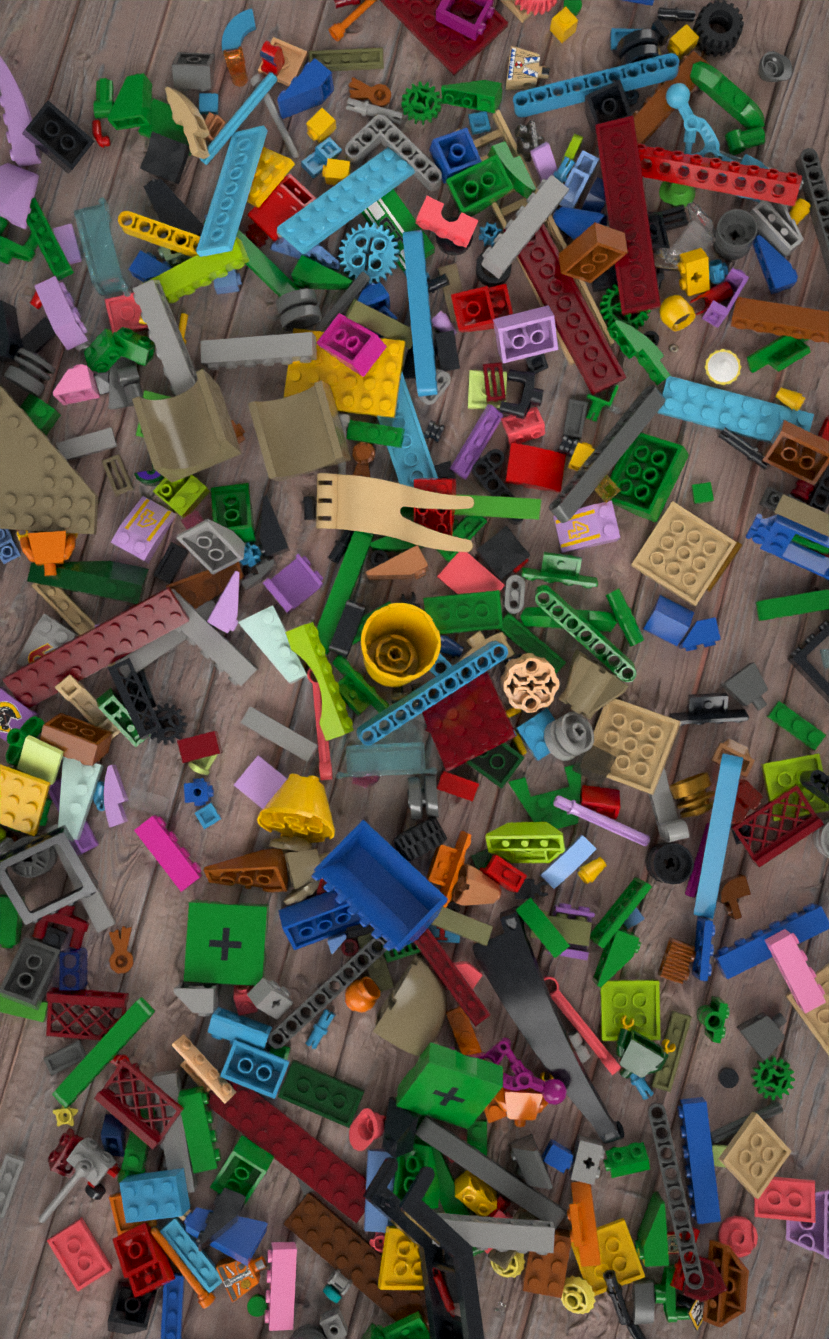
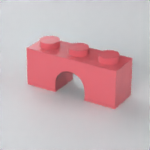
M426 196L415 223L424 230H430L441 238L453 241L457 246L467 248L479 220L461 212L458 220L448 222L441 214L444 204Z

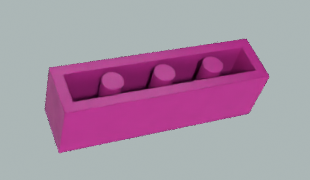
M156 815L151 816L134 831L182 892L202 877L200 873L202 870L196 862L192 863L189 859L190 854L186 848L179 846L176 835L172 831L169 833L163 818Z

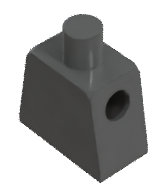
M754 662L749 663L721 684L722 688L742 706L752 703L759 711L767 705L761 695L768 691V687Z
M762 1012L738 1025L736 1028L765 1061L785 1038L779 1028L787 1020L780 1012L773 1018Z

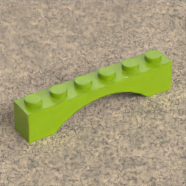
M314 623L304 624L285 632L291 650L309 665L318 681L322 696V714L319 724L326 741L354 731L352 720L346 710L345 701L340 695L339 685L334 679L332 667L328 663L325 648L320 642L318 630Z

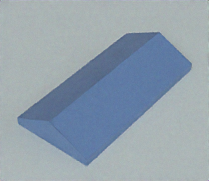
M384 1149L368 1150L366 1190L384 1160L392 1157ZM395 1175L387 1187L392 1192L394 1191ZM365 1199V1231L386 1233V1226H395Z

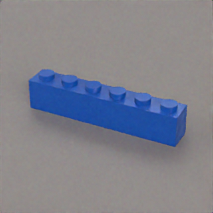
M814 903L808 904L803 907V911L790 913L786 916L785 920L781 922L779 920L774 921L768 925L769 928L763 931L762 929L756 930L751 933V937L747 939L740 938L734 942L735 945L729 948L725 946L718 949L717 954L713 955L723 977L730 979L772 958L773 956L764 940L784 929L794 933L799 944L828 930L829 920L822 906L814 905Z
M703 1097L680 1099V1106H677L679 1118H682L680 1135L681 1138H684L685 1145L682 1146L683 1157L687 1159V1165L684 1166V1170L690 1184L687 1185L688 1197L692 1200V1205H689L690 1216L695 1219L697 1224L721 1222L707 1102Z

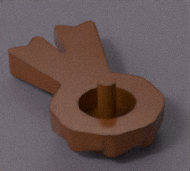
M354 77L351 78L352 82L348 86L355 89L349 90L351 99H369L371 104L383 108L390 103L391 91L386 85L376 84L370 87Z
M360 442L354 446L352 456L357 465L352 475L371 478L369 464L374 461L376 453L371 443Z
M122 926L121 938L119 929L109 932L115 952L110 957V968L118 974L127 973L134 965L133 955L127 951L132 927L126 928Z

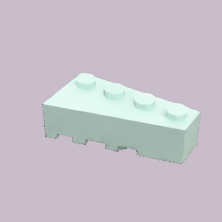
M273 605L238 622L290 684L307 677V672L298 654L291 650L285 634L287 631Z
M63 756L58 828L66 825L73 839L80 840L96 785L104 766L97 763L93 766H87L78 760L68 759Z

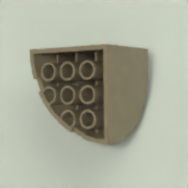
M422 953L415 954L375 1015L373 1032L383 1039L419 1057L430 1042L438 1044L436 1039L443 1026L447 1009L444 983Z

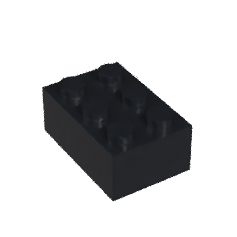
M47 100L22 133L68 174L94 143V140L49 100Z

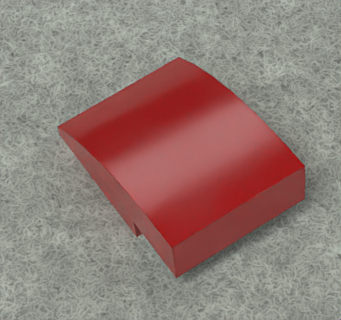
M506 284L490 288L484 286L451 294L459 332L494 329L493 319L513 314Z
M511 443L505 483L521 485L524 488L561 492L566 455L534 446Z
M147 1222L112 1239L124 1278H129L134 1297L143 1296L175 1280L169 1260L162 1247L152 1236V1228Z

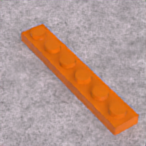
M459 1006L446 1011L461 1053L463 1055L481 1053L482 1050L471 1022L463 1009ZM496 1096L484 1109L489 1123L507 1116L506 1112L502 1111L497 1103Z

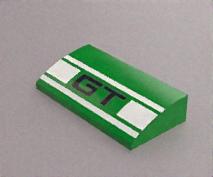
M392 189L362 211L361 214L371 227L373 223H376L377 229L383 225L384 231L389 229V236H395L393 242H397L399 246L394 249H399L400 254L395 255L400 260L396 263L404 273L406 266L403 232L422 230V228L415 223L416 220L395 190ZM422 230L426 259L435 253V247Z

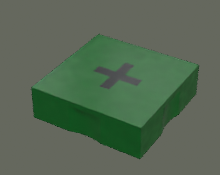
M190 901L184 981L255 986L263 977L265 978V939L268 932L269 904H226L219 901Z
M430 1042L418 1058L416 1065L409 1070L398 1085L396 1106L469 1129L503 1087V1066L479 1058L469 1057L455 1050Z

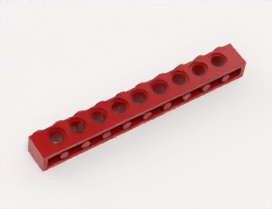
M638 143L642 176L645 178L795 206L802 176L797 173L779 172L773 168L764 169L757 165H742L736 161L727 162L719 158H705L699 154H684L682 151H668L662 147L653 148ZM663 162L669 163L670 166L664 165ZM681 166H686L689 169H683ZM700 170H706L707 173H703ZM719 173H724L726 176H720ZM738 177H744L745 180H740ZM758 180H761V181H763L764 183H763V184H760V183H758L757 181H758ZM776 184H781L784 187H777Z

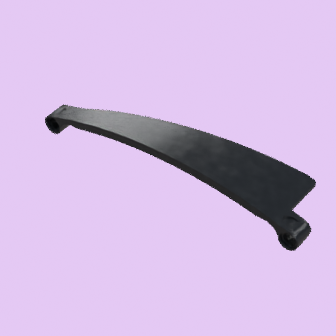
M519 906L500 912V921L504 933L490 938L486 946L479 943L474 944L472 949L476 959L502 1004L531 1048L553 1078L564 1083L567 1096L590 1121L602 1142L607 1144L623 1139L625 1134L622 1124L610 1117L559 1017L531 944L526 936L524 929L525 921L516 911Z

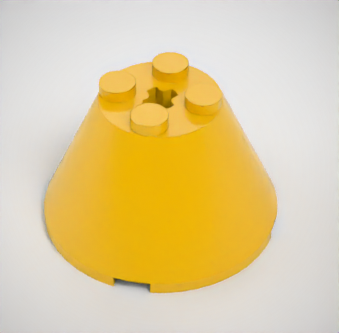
M294 773L289 774V778H287L260 811L257 818L258 824L270 833H272V830L281 833L280 837L299 836L311 843L324 842L327 837L332 839L335 835V827L324 785L319 782L318 777L313 775L302 777Z

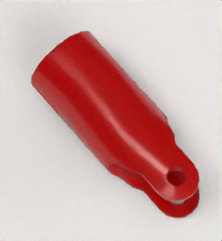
M724 281L695 297L689 304L700 298L705 301V307L695 313L699 315L707 311L713 300L721 303L733 296V290L730 284Z

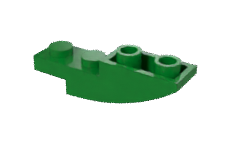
M616 320L607 328L611 338L617 342L623 354L628 359L635 356L638 363L643 366L650 379L656 385H659L671 376L660 361L664 357L663 353L644 334L619 320Z

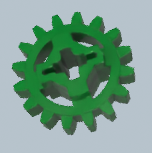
M419 82L417 87L412 84V89L406 88V94L402 95L401 107L404 108L403 114H408L409 121L415 119V124L421 121L422 125H424L425 120L432 123V117L437 119V112H441L440 105H442V99L440 98V92H435V86L429 88L428 82L425 86H422L421 82Z
M771 1055L770 1060L767 1058L763 1063L757 1061L758 1068H752L756 1072L751 1074V1078L756 1080L752 1082V1085L757 1087L756 1091L759 1094L762 1093V1096L766 1099L768 1096L772 1100H775V1096L783 1099L782 1094L789 1095L787 1089L794 1088L790 1084V1082L795 1081V1078L790 1076L794 1071L791 1068L788 1069L790 1064L787 1062L783 1063L784 1060L781 1057L776 1061V1057ZM773 1065L779 1066L782 1069L776 1070ZM764 1086H771L773 1090H768Z

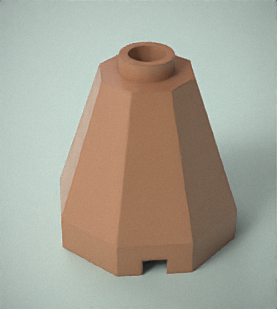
M463 864L458 873V884L452 890L453 902L465 906L492 904L500 899L502 890L498 883L473 866Z

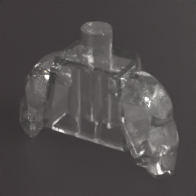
M695 202L687 204L691 221L687 224L672 248L656 249V255L667 264L674 265L676 268H678V263L680 262V254L702 248L707 254L708 262L718 257V254L711 249L716 241L713 220Z

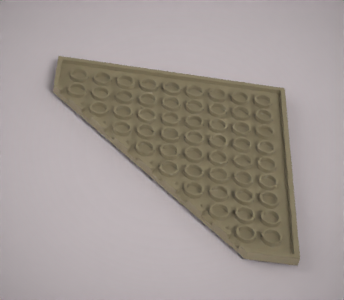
M0 385V529L46 532L66 531V533L96 535L98 495L90 489L79 473L71 467L66 458L51 444L46 435L37 428L32 419L17 405L6 389Z

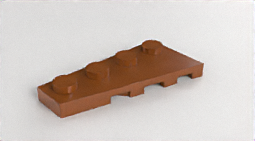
M237 562L215 574L206 570L165 586L171 590H176L191 606L197 609L224 591L235 570L239 572V581L245 576L240 563Z

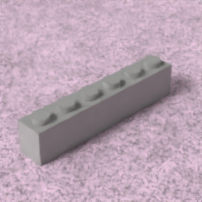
M553 175L547 180L543 179L537 187L539 191L536 194L533 192L526 201L528 203L526 207L521 206L515 214L517 218L514 221L511 219L505 226V233L503 235L499 233L495 238L493 248L488 247L483 253L482 257H484L481 265L498 279H500L569 191V188Z
M152 279L132 288L134 291L133 297L141 308V317L147 323L149 337L156 345V354L162 360L164 374L171 382V391L174 396H177L193 387L198 377L159 280Z
M312 332L201 341V364L208 368V370H218L219 367L235 369L240 365L255 367L256 364L273 366L274 363L280 362L284 365H290L294 361L311 363V360H317L316 336Z
M172 589L171 591L190 618L189 622L176 628L179 633L183 631L187 635L186 640L193 646L197 644L202 649L200 653L205 658L214 660L216 662L214 666L220 672L225 671L229 675L228 679L235 686L238 684L242 686L258 668L213 625L208 623L176 590Z
M179 1069L155 1073L151 1081L178 1103L177 1097L180 1090H183ZM155 1093L156 1099H154V1104L160 1103L159 1095ZM170 1105L165 1106L166 1115L173 1116L176 1110ZM161 1106L154 1107L155 1111H158V1117H162ZM180 1114L165 1135V1139L160 1144L161 1150H164L165 1158H163L164 1169L184 1168L188 1193H191L197 1189L198 1181L196 1173H193ZM157 1121V1128L161 1130V1133L164 1130L163 1121Z
M437 1213L463 1239L478 1250H488V1248H493L500 1252L516 1250V1252L522 1254L532 1251L539 1255H547L554 1251L555 1227L554 1223L550 1221ZM432 1240V1244H436V1246L440 1247L436 1242Z

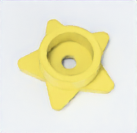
M62 1106L60 1109L53 1110V1113L56 1115L57 1126L59 1127L63 1124L73 1126V1117L77 1114L78 1109L70 1108V1106L65 1109Z

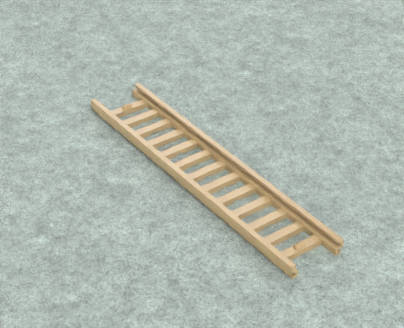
M497 110L492 118L498 129L474 140L475 147L478 149L499 138H503L513 158L521 156L536 187L534 192L536 194L539 189H537V185L500 110ZM487 155L481 157L482 161L488 159ZM513 189V190H511L509 193H507L506 195H504L503 197H505V196H507V195H509V194H511V193H513V192H516V191ZM526 198L502 209L499 208L497 202L491 204L503 231L507 225L504 217L516 212L521 206L526 207L528 204ZM550 215L544 223L560 253L567 245L552 215ZM517 256L516 258H517V260H518V262H519V264H520V266H521V268H522V270H523V272H524V274H525V276H526V278H527V280H528V282H529V284H530V286H531V288H532V290H533V292H534V294H535V296H536V298H537V300H538L540 306H541V307H544V305H543V303H542V301H541L539 295L537 294V292H536V290H535V288H534L532 282L530 281V279H529V277H528V275H527L525 269L523 268V266H522V264H521V262H520V260H519V258H518V256ZM573 278L611 347L614 344V340L611 338L585 282ZM556 329L557 341L569 365L575 364Z

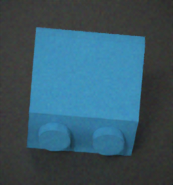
M548 708L515 728L536 761L551 753L545 743L544 730L547 724L555 719Z

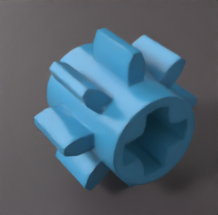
M486 222V226L479 229L481 233L479 240H483L484 246L491 245L493 247L495 238L502 230L497 229L496 223L489 224Z
M720 259L710 261V282L713 284L723 282L725 280L724 275L729 274L728 265L725 262L722 263Z
M249 542L246 543L244 559L240 563L243 566L248 564L251 568L260 562L261 551L256 544L250 545Z

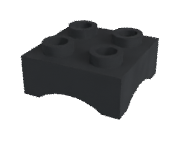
M152 131L149 146L140 169L179 185L190 152L189 146Z
M507 525L476 550L499 580H502L530 557L529 552L520 544Z

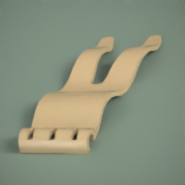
M320 473L317 474L316 529H344L397 538L438 550L470 552L473 549L471 540L450 536L426 528L403 517L400 510L404 506L426 509H470L474 506L475 502L470 496L434 493L376 478ZM324 481H332V485H323ZM323 498L332 499V503H323ZM323 516H331V521H323Z

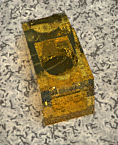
M608 475L595 488L596 493L605 503L621 491Z

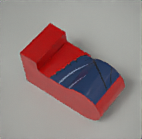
M266 40L260 52L263 60L261 71L267 74L272 72L277 77L285 63L282 48L280 46H273Z

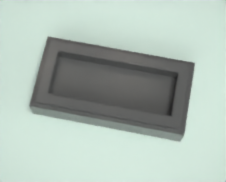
M569 399L562 437L568 435L569 438L581 440L588 402Z
M79 1039L45 1056L43 1059L52 1076L82 1061L87 1056V1053Z

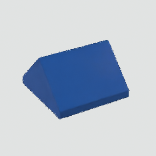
M660 595L643 630L678 646L690 628L694 612Z

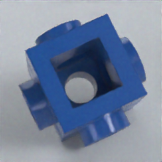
M204 778L193 779V783H184L185 803L194 802V806L206 805V801H211V797L214 796L213 785H210V781L205 782Z

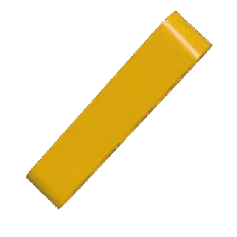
M123 211L119 214L118 223L124 233L190 257L198 255L196 248L198 247L200 236L130 211ZM132 220L130 225H124L126 221ZM144 227H150L147 232H142ZM168 233L167 237L160 238L161 234ZM181 239H185V240H186V242H185L184 244H182V245H179V244H178V242H179Z

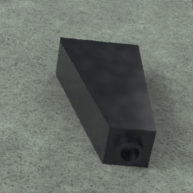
M161 178L151 180L147 185L143 186L161 223L201 237L204 225ZM181 239L178 242V244L182 245L186 242V240Z

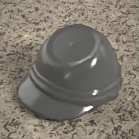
M775 51L768 52L762 56L759 62L758 74L765 82L786 81L792 75L791 61L786 56Z

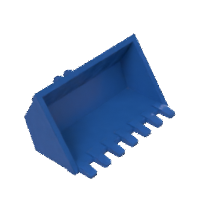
M364 820L314 869L315 873L312 874L314 880L324 879L327 882L323 887L327 892L335 890L339 894L335 898L339 904L347 902L351 906L347 910L350 915L353 916L359 913L363 917L359 921L363 927L371 925L375 929L371 933L375 939L383 937L388 941L383 945L388 951L394 948L400 951L405 946L419 939L438 917L442 907L448 900Z

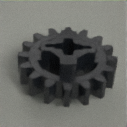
M165 703L163 708L158 704V710L153 709L162 727L158 732L152 733L150 737L151 739L157 738L156 743L160 744L163 740L164 745H168L170 740L172 744H175V738L181 740L182 736L180 734L187 732L183 729V726H188V723L183 722L187 716H181L182 709L176 711L177 705L173 704L170 708L169 703ZM167 711L165 716L158 717L160 713ZM175 715L178 718L179 725H177L175 722ZM147 717L148 719H150V722H146L145 725L149 726V729H151L154 727L155 722L153 719ZM160 721H168L173 727L165 728V725ZM168 732H176L174 735L166 737Z

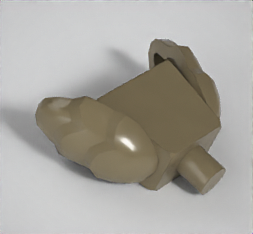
M282 836L270 840L269 846L287 849L283 850L291 885L294 889L285 897L283 902L287 905L301 902L307 896L312 895L318 888L320 880H314L312 874L315 873L314 869L329 855V852L319 855L318 850L312 847L308 840L299 836Z

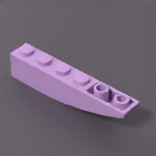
M0 56V90L2 94L0 96V103L2 108L5 109L3 119L5 125H8L9 131L6 132L8 142L12 145V149H10L11 159L16 161L19 167L40 164L39 148L22 135L23 131L32 121L29 108L13 75Z

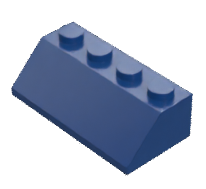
M335 890L278 910L282 928L294 950L345 932L347 927L360 924L359 921L363 917L359 913L353 916L350 915L347 910L351 906L347 902L339 904L335 900L339 895Z

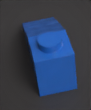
M761 235L756 236L752 245L771 295L792 288L798 278L796 270Z

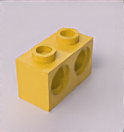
M468 1170L455 1179V1197L478 1216L486 1217L497 1209V1192L486 1182Z

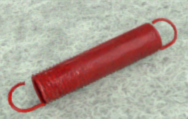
M439 1272L433 1278L445 1308L451 1314V1310L453 1311L455 1307L443 1276Z

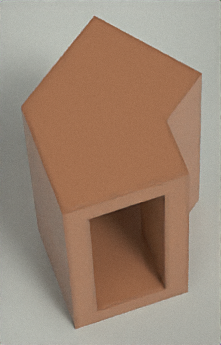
M209 112L204 121L210 135L204 139L212 142L226 122L217 114L214 115Z

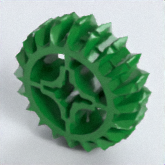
M614 284L612 290L607 289L606 295H603L601 298L603 302H600L599 305L603 308L600 310V314L604 315L603 320L608 321L606 326L609 327L616 320H619L637 330L639 329L638 326L643 327L644 321H647L649 318L647 314H650L651 310L642 311L638 317L630 320L631 314H622L620 300L615 306H610L611 301L619 296L618 287Z

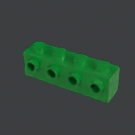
M203 1086L180 1090L177 1098L179 1105L184 1108L181 1117L193 1173L217 1169L218 1162L221 1160V1152L219 1148L216 1149L217 1133L216 1130H212L213 1115L212 1111H208L207 1104H209L208 1092H204Z

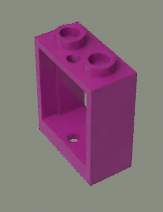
M442 0L436 10V21L476 41L478 35H482L486 28V20L488 18L491 19L495 11L493 7L494 0H471L484 7L475 25L449 12L455 0Z

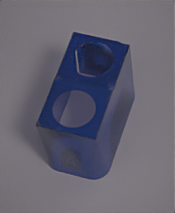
M69 947L60 952L59 990H80L86 988L88 952L86 948L76 949ZM68 954L76 958V965L73 968L65 967V956ZM71 974L76 978L74 987H69L65 984V975Z

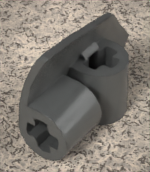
M121 356L110 368L108 407L110 410L134 406L133 398L138 396L143 398L135 362Z

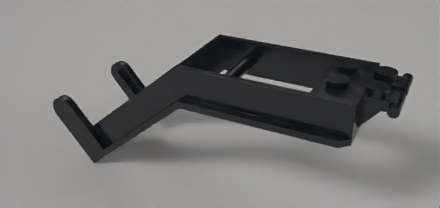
M392 1157L386 1158L363 1194V1197L419 1247L431 1339H485L472 1246L422 1200L434 1180V1170L428 1166L422 1167L401 1201L387 1188L398 1170V1161ZM432 1240L436 1242L440 1247L436 1246V1244H432ZM442 1249L453 1258L454 1266L444 1263ZM439 1272L442 1274L446 1286L445 1272L455 1275L461 1317L457 1315L452 1317L450 1311H447L433 1278Z

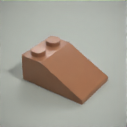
M417 545L366 572L368 580H409L413 578L418 580L426 576L428 564Z

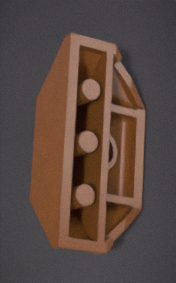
M711 1239L709 1240L708 1259L715 1262L728 1290L704 1302L702 1321L720 1328L746 1312L749 1270L729 1245Z

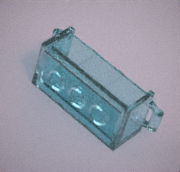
M100 198L98 200L99 205L75 210L74 212L91 282L101 296L122 291L128 297L131 295V291L121 274L109 222H112L108 210L109 205L105 198Z
M423 742L352 745L346 747L347 773L340 771L336 774L337 779H343L344 777L425 773L435 775L437 769L435 767L425 768V748Z

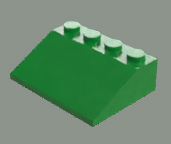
M640 433L618 460L601 498L606 501L612 500V504L647 520L657 522L689 457L688 452L682 445Z

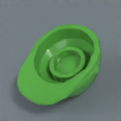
M663 181L660 186L659 196L664 202L673 207L682 205L687 207L693 202L696 191L691 186Z

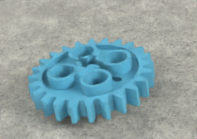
M366 222L365 228L358 224L357 231L351 228L353 234L346 233L348 240H341L345 246L339 247V250L343 252L338 257L343 260L340 265L345 267L344 273H349V279L354 277L356 279L361 272H365L370 277V284L375 280L379 283L380 278L387 281L386 274L392 276L391 268L397 269L394 262L400 261L395 256L400 254L399 249H394L399 246L397 242H393L395 236H389V229L384 231L383 225L377 229L376 223L369 227ZM371 238H374V240H373V242H372V245H371V251H372L373 255H369V261H368V258H367L366 254H369V252H370V240H371ZM360 240H366L365 246H357ZM379 243L385 244L382 250H376V245ZM358 258L363 259V262H362L361 265H359V266H355V265H354V261H355L356 259H358ZM367 262H368V266H369V267H368V270L365 271V268H366ZM375 262H381V266L378 269L372 268Z

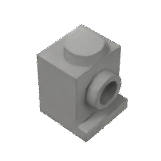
M339 1306L320 1315L319 1323L327 1339L346 1338L348 1327Z

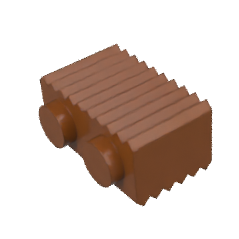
M670 937L658 975L683 984L690 974V969H688L690 961L693 962L696 956L695 947Z

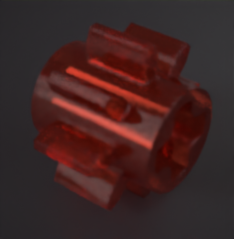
M257 224L249 225V230L245 231L246 237L255 246L262 247L266 245L265 240L269 239L268 235Z

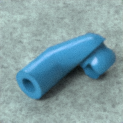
M103 781L97 782L93 801L99 811L105 810V782Z

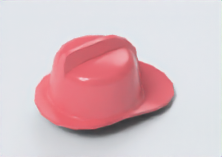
M364 1108L350 1126L349 1140L352 1147L357 1151H363L373 1140L382 1136L386 1117L373 1112L369 1108Z

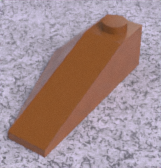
M282 849L259 850L206 866L203 869L209 883L227 886L241 884L245 885L246 889H251L252 886L263 888L264 892L288 891L287 865Z

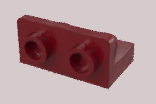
M69 1128L66 1133L62 1134L58 1146L48 1156L50 1171L69 1179L75 1173V1168L66 1159L77 1144L84 1139L75 1135L73 1129Z

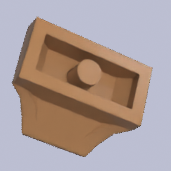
M730 738L724 743H719L711 761L721 765L723 753L743 757L740 775L747 777L755 761L750 757L748 747Z

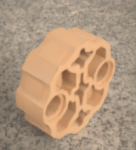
M525 653L517 659H511L505 665L504 674L500 677V686L503 689L505 698L515 709L525 710L526 713H534L542 707H548L554 701V695L559 689V679L556 676L555 669L545 658L535 656L533 653ZM534 661L532 667L526 668L527 662ZM533 698V702L531 704H525L527 699Z

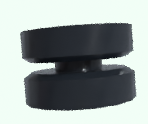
M651 29L633 31L621 38L617 44L621 66L662 55L657 34Z

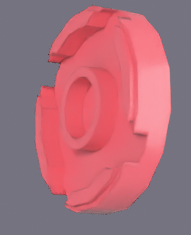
M735 1215L728 1217L721 1223L718 1229V1241L729 1245L739 1258L748 1256L757 1245L758 1234L756 1228L750 1220L743 1216Z

